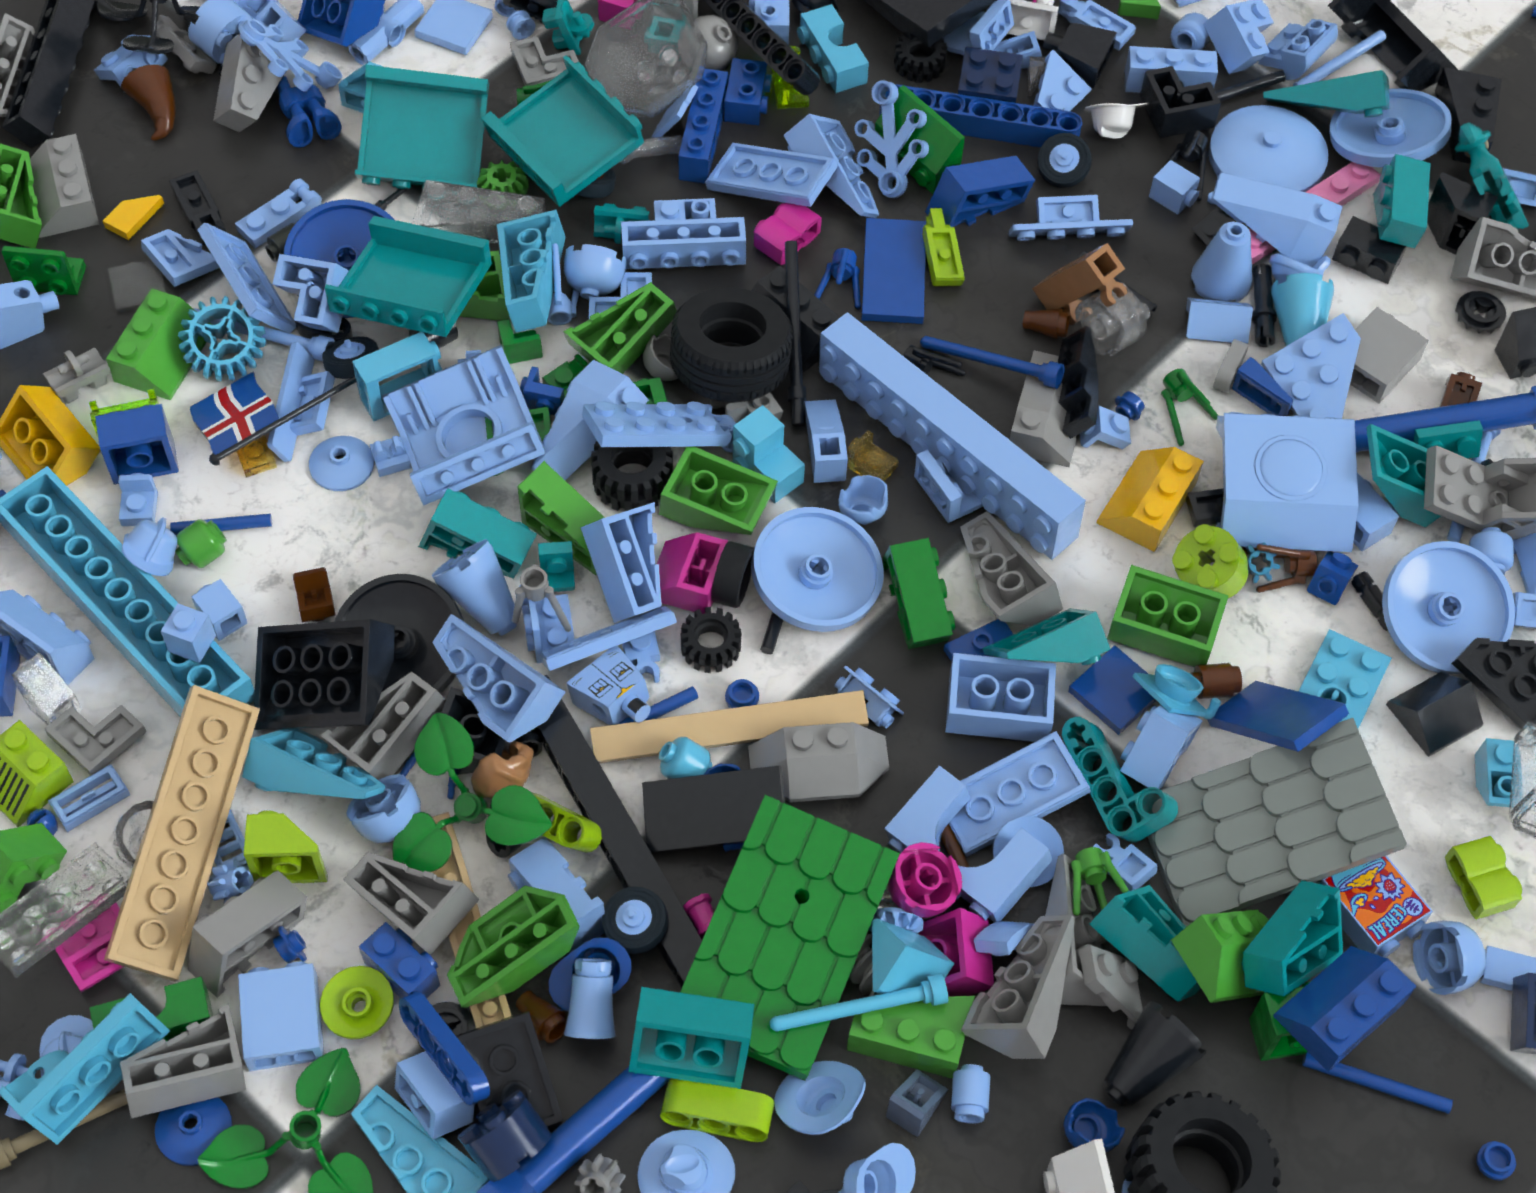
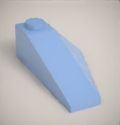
M1225 173L1218 175L1211 199L1214 204L1235 221L1246 224L1256 232L1257 235L1255 237L1262 243L1267 241L1279 251L1278 254L1313 267L1322 258L1334 237L1343 207L1315 194Z

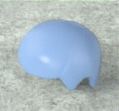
M870 475L853 477L849 487L845 491L844 489L840 491L838 500L840 513L856 523L864 525L880 519L886 513L888 507L887 484L880 478Z

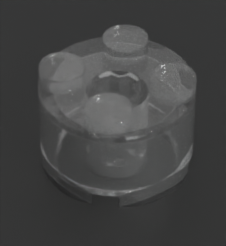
M1123 282L1120 283L1126 287L1128 294L1118 298L1115 292L1112 291V296L1116 300L1115 304L1106 307L1101 301L1099 291L1080 302L1077 306L1076 323L1081 321L1082 327L1087 325L1091 329L1095 353L1098 355H1115L1141 340L1146 333L1147 319L1150 317L1149 308L1145 303L1140 302Z

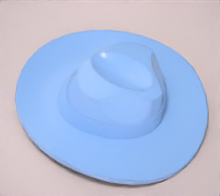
M817 1061L813 1063L805 1081L790 1074L782 1081L774 1098L775 1110L784 1124L797 1132L809 1135L824 1134L851 1120L853 1112L864 1094L866 1082L863 1075L856 1068L848 1064L836 1061Z
M677 1130L658 1137L645 1150L638 1167V1185L641 1193H730L735 1180V1164L727 1147L714 1136L696 1130Z

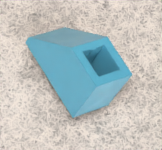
M1486 738L1474 754L1475 780L1478 791L1489 806L1523 809L1524 786L1521 741Z

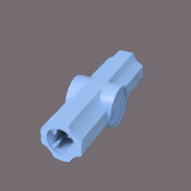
M398 0L385 13L383 12L377 27L348 46L349 53L354 57L355 61L364 65L370 62L388 45L396 47L403 40L406 29L424 13V6L419 0Z

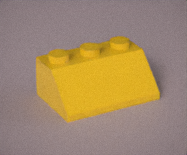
M19 385L0 418V447L26 479H29L48 466L67 486L87 474L100 452V447L51 387Z
M1176 447L1140 451L1097 519V524L1155 552L1184 505L1187 494L1191 493L1195 487L1204 461Z

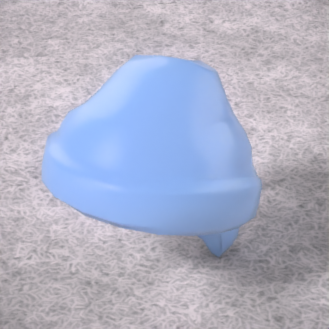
M1275 253L1271 255L1269 263L1275 281L1278 280V284L1286 282V276L1291 274L1315 273L1323 277V273L1329 267L1331 260L1325 255L1313 267Z

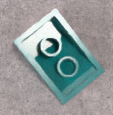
M1369 424L1366 429L1373 481L1401 518L1426 528L1441 517L1424 509L1428 448L1373 424Z
M1069 608L982 648L985 655L1000 658L1081 663L1083 666L1099 661L1101 659L1100 654L1111 650L1097 612Z

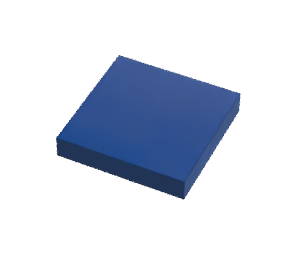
M1115 645L1099 661L1095 662L1069 686L1068 690L1069 693L1118 735L1156 701L1132 677L1134 673H1148Z

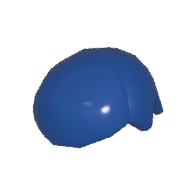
M1085 1098L1073 1103L1064 1119L1066 1137L1074 1148L1096 1139H1102L1105 1153H1108L1119 1144L1125 1133V1128L1119 1127L1117 1111L1107 1108L1103 1103L1094 1099Z

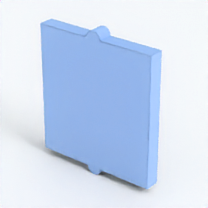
M695 84L666 110L650 138L652 143L657 142L682 118L698 89Z

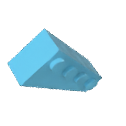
M557 210L497 224L505 304L516 333L547 324L554 293L552 245L554 243L558 244L561 261L566 238Z

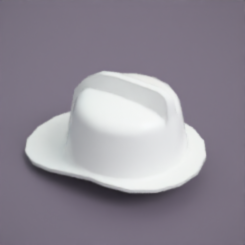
M1118 103L1096 104L1086 107L1085 111L1091 113L1093 127L1101 137L1118 139L1125 136L1131 129L1135 109L1149 105V103L1133 105Z

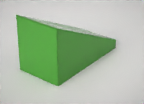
M1120 0L1117 13L1121 16L1158 19L1161 6L1157 0Z

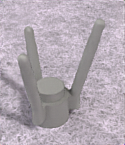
M537 564L525 569L520 576L521 586L515 590L516 601L512 622L518 623L525 598L532 601H540L546 597L565 631H571V626L555 597L554 589L549 586L546 572Z

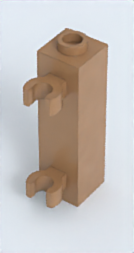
M1108 243L1054 271L1032 288L1047 310L1063 307L1064 312L1070 313V325L1080 321L1075 314V309L1079 311L1082 317L1091 312L1087 303L1079 300V298L1099 289L1102 303L1109 307L1116 303L1112 296V291L1115 292L1118 298L1128 294L1126 287L1114 280V277L1125 268Z

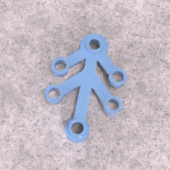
M249 18L238 26L241 39L250 46L256 45L271 61L268 64L270 72L277 77H283L287 70L290 69L295 74L293 83L300 90L306 92L314 83L313 79L301 67L316 75L315 80L325 89L335 87L342 78L341 72L333 64L325 61L318 67L304 59L303 57L309 51V48L300 39L295 38L293 41L280 42L284 37V33L276 25L270 24L268 27H264L259 21Z
M880 80L872 88V98L881 105L884 138L875 131L873 122L860 119L856 122L854 130L857 136L865 138L885 156L886 168L877 161L876 153L869 149H862L858 152L857 163L862 167H867L879 178V189L886 197L898 198L907 188L908 181L906 175L918 158L927 156L929 145L924 140H912L908 147V153L899 165L898 154L914 130L922 128L926 124L927 116L922 110H910L907 113L906 121L896 134L894 102L898 99V88L892 82ZM890 89L889 96L886 99V92ZM916 114H918V115H919V120H918V122L915 124V123H914V117H915ZM866 124L867 131L863 134L862 128ZM918 144H921V151L917 154L916 147ZM866 154H869V161L865 163L864 158ZM896 178V186L893 188L892 182Z

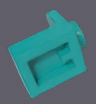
M572 541L538 543L540 568L546 572L549 586L554 589V592L575 590Z

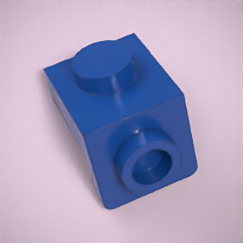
M533 366L529 376H524L520 389L528 409L548 407L550 415H555L565 399L564 388L540 383L539 368Z
M1328 551L1318 565L1307 591L1336 605L1359 565L1353 563L1345 554Z

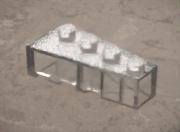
M426 180L412 224L487 239L489 243H498L497 224L546 212L545 198Z

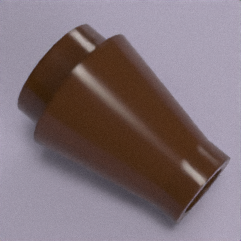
M1063 309L1025 310L1023 329H1030L1055 339L1067 336L1070 313L1063 312Z
M531 990L524 992L518 998L516 1007L521 1013L529 1011L539 1040L553 1043L563 1036L567 1022L564 1011L538 997Z

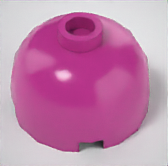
M920 842L909 845L899 854L887 884L892 901L898 908H902L905 912L915 914L921 918H929L943 913L955 902L962 889V875L954 858L951 855L947 858L942 852L938 851L940 847L935 844Z

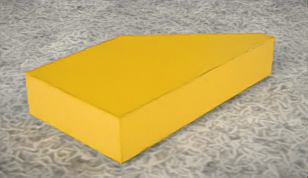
M154 195L121 201L103 220L104 227L130 240L164 204L162 196Z

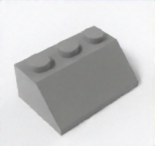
M72 134L45 140L30 158L34 178V194L38 200V216L42 222L39 238L99 225L86 164L77 135Z

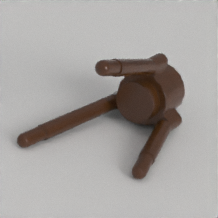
M1258 544L1254 548L1255 551L1259 550L1277 554L1273 558L1284 559V570L1292 575L1290 578L1258 586L1256 588L1258 593L1293 584H1305L1306 577H1313L1317 569V557L1314 551L1293 550ZM1242 547V549L1245 551V553L1248 554V555H1250V554L1247 552L1246 547Z

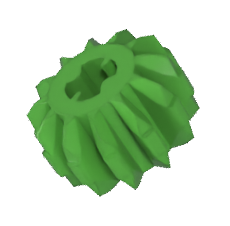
M501 159L499 164L489 162L488 168L481 169L480 177L477 181V190L480 193L482 202L489 203L491 209L501 206L503 211H505L507 206L516 208L518 202L525 201L526 193L529 189L528 179L525 172L520 167H517L514 161L505 164Z

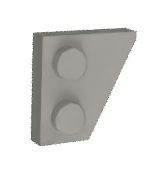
M1092 945L1079 949L1085 985L1095 995L1100 996L1110 1010L1115 1012L1121 1009L1128 1017L1127 1026L1132 1030L1143 1011L1136 966L1126 957Z

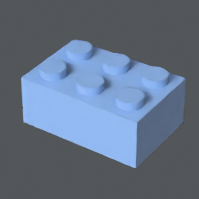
M953 653L949 675L945 732L1036 742L1051 734L1054 718L1056 663Z

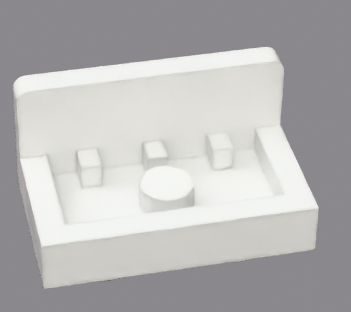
M1010 0L1014 26L1007 34L1020 36L1034 31L1037 39L1045 40L1048 32L1054 33L1059 10L1058 6H1053L1054 0H1037L1036 3L1025 0Z

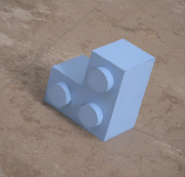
M1249 0L1227 5L1203 23L1229 74L1247 70L1270 53L1261 32L1274 22L1269 14L1268 7L1262 0Z
M279 254L272 285L288 293L299 295L294 321L311 329L339 333L343 314L329 311L324 287L326 284L339 287L349 270L336 263Z
M1154 705L1150 712L1146 711L1137 725L1136 729L1141 731L1136 742L1130 741L1120 757L1125 762L1120 771L1146 787L1162 788L1179 757L1190 746L1203 720L1194 715L1169 713L1161 705L1159 707Z

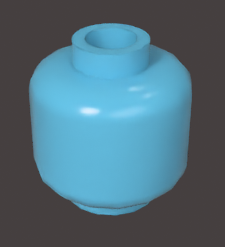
M678 737L673 742L665 743L659 753V760H661L660 771L667 779L704 775L708 769L712 768L709 751L688 737Z

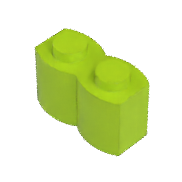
M1491 836L1453 846L1445 855L1450 874L1460 887L1465 904L1476 920L1513 909L1522 900L1521 883L1506 867L1505 852L1501 845L1497 844Z

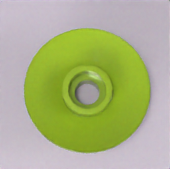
M353 966L338 972L328 981L320 998V1012L324 1023L333 1033L346 1039H362L379 1031L390 1018L394 1006V994L387 978L376 969L366 966ZM365 1001L366 1006L362 1011H354L357 1002Z

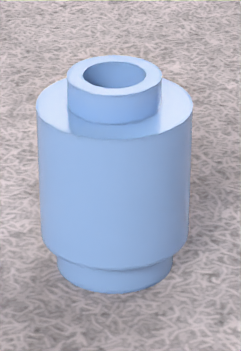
M962 1065L960 1070L953 1072L951 1110L955 1112L954 1119L970 1124L983 1122L985 1114L989 1112L990 1074L983 1071V1067L979 1065Z

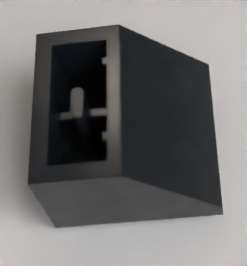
M1441 172L1428 203L1427 223L1439 248L1456 255L1458 247L1480 217H1490L1498 197L1486 191L1485 194L1480 195L1475 186Z

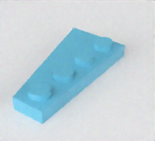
M377 1084L351 1112L356 1124L406 1193H476L490 1181L476 1163L442 1136L433 1140L415 1115Z

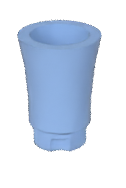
M579 958L575 960L569 1013L564 1030L565 1036L582 1039H608L616 1037L613 1018V975H610L611 960L598 958Z

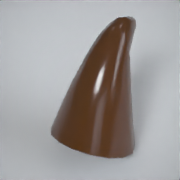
M146 65L131 71L123 79L121 89L145 108L151 119L155 122V131L151 136V140L156 141L165 138L173 129L176 115L175 98L169 71L166 67L160 65Z

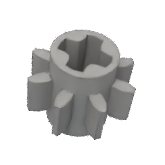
M598 1154L593 1163L588 1159L583 1161L578 1169L580 1175L574 1183L580 1186L581 1193H620L622 1190L620 1185L625 1179V1174L620 1173L617 1160L603 1157L602 1154Z

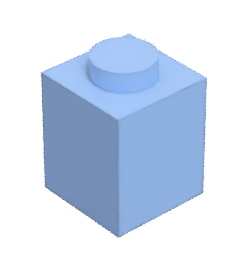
M1170 160L1153 177L1149 197L1178 215L1186 206L1191 207L1199 196L1197 188L1200 177Z
M221 579L203 586L196 594L191 596L196 610L209 614L216 633L215 637L218 641L248 623L242 605Z
M177 603L161 630L170 653L198 663L201 662L216 636L209 614Z

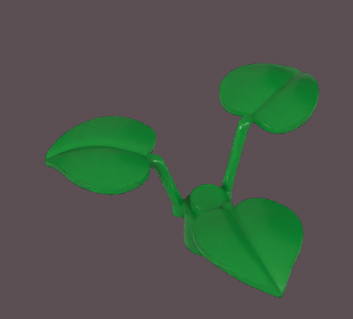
M436 713L430 718L415 743L414 753L419 767L430 775L439 776L448 771L449 777L461 791V795L454 802L455 815L440 820L437 824L427 813L419 812L413 814L409 823L394 838V861L406 864L408 867L422 872L424 870L434 872L440 869L449 860L452 852L451 837L441 828L453 823L458 824L462 820L477 824L482 822L487 815H490L485 823L487 836L494 842L506 846L530 842L543 835L552 827V821L543 810L536 796L524 787L511 785L497 791L491 801L492 809L488 807L484 798L470 793L454 770L466 768L472 763L474 745L470 734L460 722L449 715Z
M340 1048L328 1052L312 1062L302 1072L296 1084V1100L302 1107L314 1110L301 1111L295 1114L290 1121L289 1131L284 1132L282 1137L270 1148L264 1150L265 1139L259 1130L250 1125L240 1124L223 1130L198 1157L199 1166L212 1180L229 1188L247 1189L258 1185L268 1175V1163L265 1157L271 1156L287 1141H291L299 1149L306 1150L312 1148L323 1168L311 1176L308 1183V1193H373L369 1170L360 1158L351 1153L342 1152L336 1155L329 1164L319 1143L321 1121L318 1116L321 1111L327 1116L339 1117L352 1110L359 1099V1077L351 1062L348 1050Z

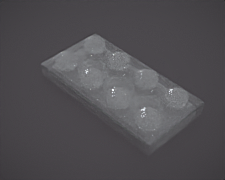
M96 842L0 913V962L16 978L124 897L131 874Z

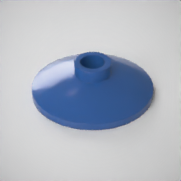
M219 1097L161 1111L155 1125L156 1143L164 1156L172 1162L185 1166L199 1165L198 1157L208 1148L218 1134L232 1126L231 1114L226 1104ZM191 1118L197 1119L195 1127L191 1129L184 1127L187 1120Z

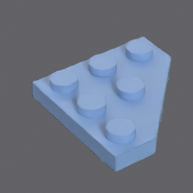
M1342 313L1262 360L1261 365L1293 399L1290 409L1295 416L1315 418L1336 417L1342 419L1361 338L1345 314Z

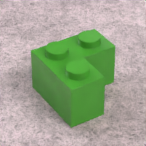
M42 823L0 831V913H6L16 905L18 896L26 883L48 880L60 869V863L67 850Z

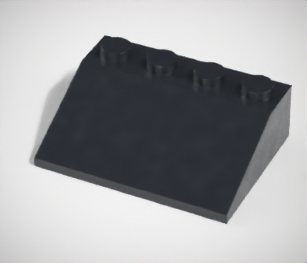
M366 619L258 627L254 707L260 708L254 730L370 725L394 660L395 625Z

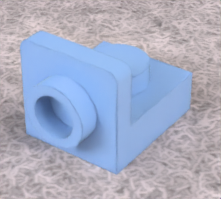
M142 473L120 475L118 483L122 491L119 512L121 526H136L142 520L155 522L158 491L152 475Z

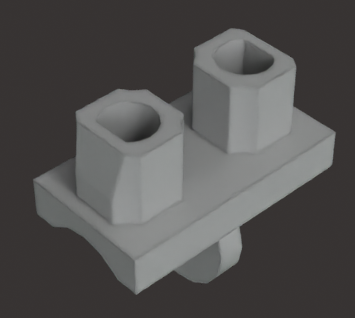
M94 347L76 357L71 350L63 352L67 362L43 373L45 380L60 399L62 398L65 403H70L78 399L80 395L79 389L89 384L91 388L97 389L107 384L106 375L110 374L111 370Z

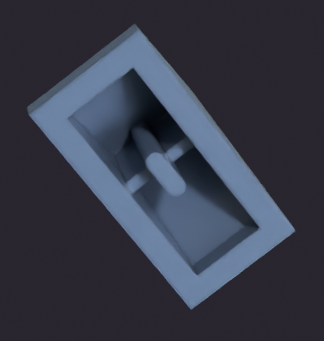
M917 1069L890 1097L886 1117L918 1138L949 1089Z

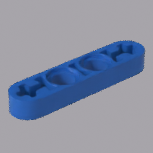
M415 992L399 1000V1011L403 1022L461 1099L470 1106L488 1098L490 1087L483 1070L421 992Z

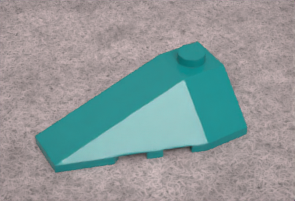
M1383 70L1263 92L1264 98L1267 101L1364 114L1365 118L1383 115L1382 110L1390 109L1389 79Z

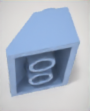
M13 589L1 591L0 636H11L22 657L61 685L67 687L95 659L89 647L91 644L90 640L81 631L76 629L72 632L68 629L65 622L57 614L51 612L48 615L41 610L40 604L31 596L26 595L23 597Z

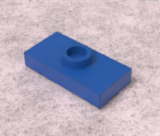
M997 619L944 644V652L951 662L953 653L990 656L985 655L982 648L1012 635L1013 632L1006 622Z

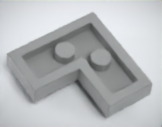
M538 36L510 42L511 53L525 86L550 81L566 70L563 60L565 55L574 63L579 62L574 50L546 56Z
M122 705L95 727L71 706L44 728L47 735L90 776L106 767L147 732L144 725Z

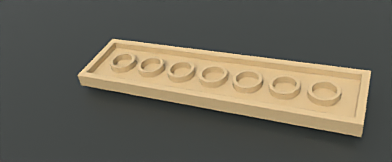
M196 685L190 687L104 957L105 961L174 982L179 979L191 940L192 928L197 920L260 708Z

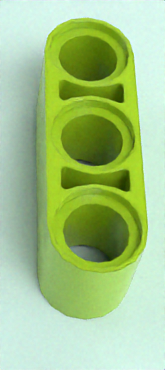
M533 793L549 819L554 815L552 827L542 836L564 847L585 853L597 849L602 839V831L599 825L542 795ZM581 829V836L577 840L578 831Z
M671 1078L667 1084L660 1118L665 1123L675 1127L750 1142H763L768 1138L775 1102L771 1097L759 1092Z

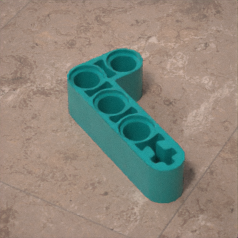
M1073 717L1065 722L1062 728L1063 741L1091 790L1090 795L1107 829L1112 834L1128 842L1135 843L1168 825L1176 818L1178 814L1177 801L1160 789L1148 787L1134 795L1124 773L1120 771L1121 767L1098 726L1082 717ZM1101 758L1102 764L1100 768L1093 771L1095 761ZM1116 787V796L1111 801H1108L1109 791ZM1158 799H1161L1162 806L1160 810L1153 814V804ZM1131 817L1132 824L1130 828L1123 831L1124 821Z

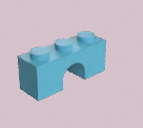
M830 4L802 13L797 33L801 43L806 44L812 61L815 64L818 63L821 68L824 81L830 83L835 93L866 84L869 62L857 43L848 46H838L843 44L844 22L833 5Z

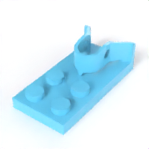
M1329 629L1298 692L1345 703L1349 714L1340 722L1354 718L1357 728H1359L1392 658Z
M130 993L123 1001L117 1003L112 1008L110 1014L93 1030L89 1031L70 1053L64 1050H56L46 1054L31 1064L24 1074L5 1087L2 1085L0 1095L22 1119L58 1145L123 1079L120 1062L162 1040L170 1030ZM39 1069H44V1075L36 1079V1072Z

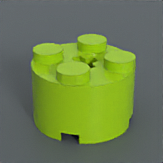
M1207 524L1199 525L1195 530L1183 537L1172 557L1175 571L1181 581L1228 595V598L1237 594L1248 578V559L1245 551L1229 532L1219 527Z

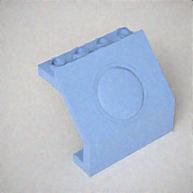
M501 345L384 394L382 397L402 438L413 472L410 473V478L423 506L443 498L447 488L454 492L545 454L542 440ZM485 417L492 421L494 436L487 440Z
M1239 412L1224 413V416H1217L1216 429L1223 444L1224 496L1221 522H1217L1216 527L1229 532L1241 547L1249 545L1256 547L1264 542L1266 545L1295 550L1352 552L1359 507L1355 420L1336 417L1315 418L1300 415H1257Z

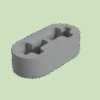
M1236 339L1233 340L1218 371L1213 388L1226 393L1229 392L1237 370L1241 367L1249 344Z

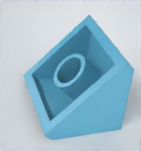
M881 919L872 920L874 992L883 994L920 986L921 981H926V976L940 973L944 979L946 978L954 963L929 939Z

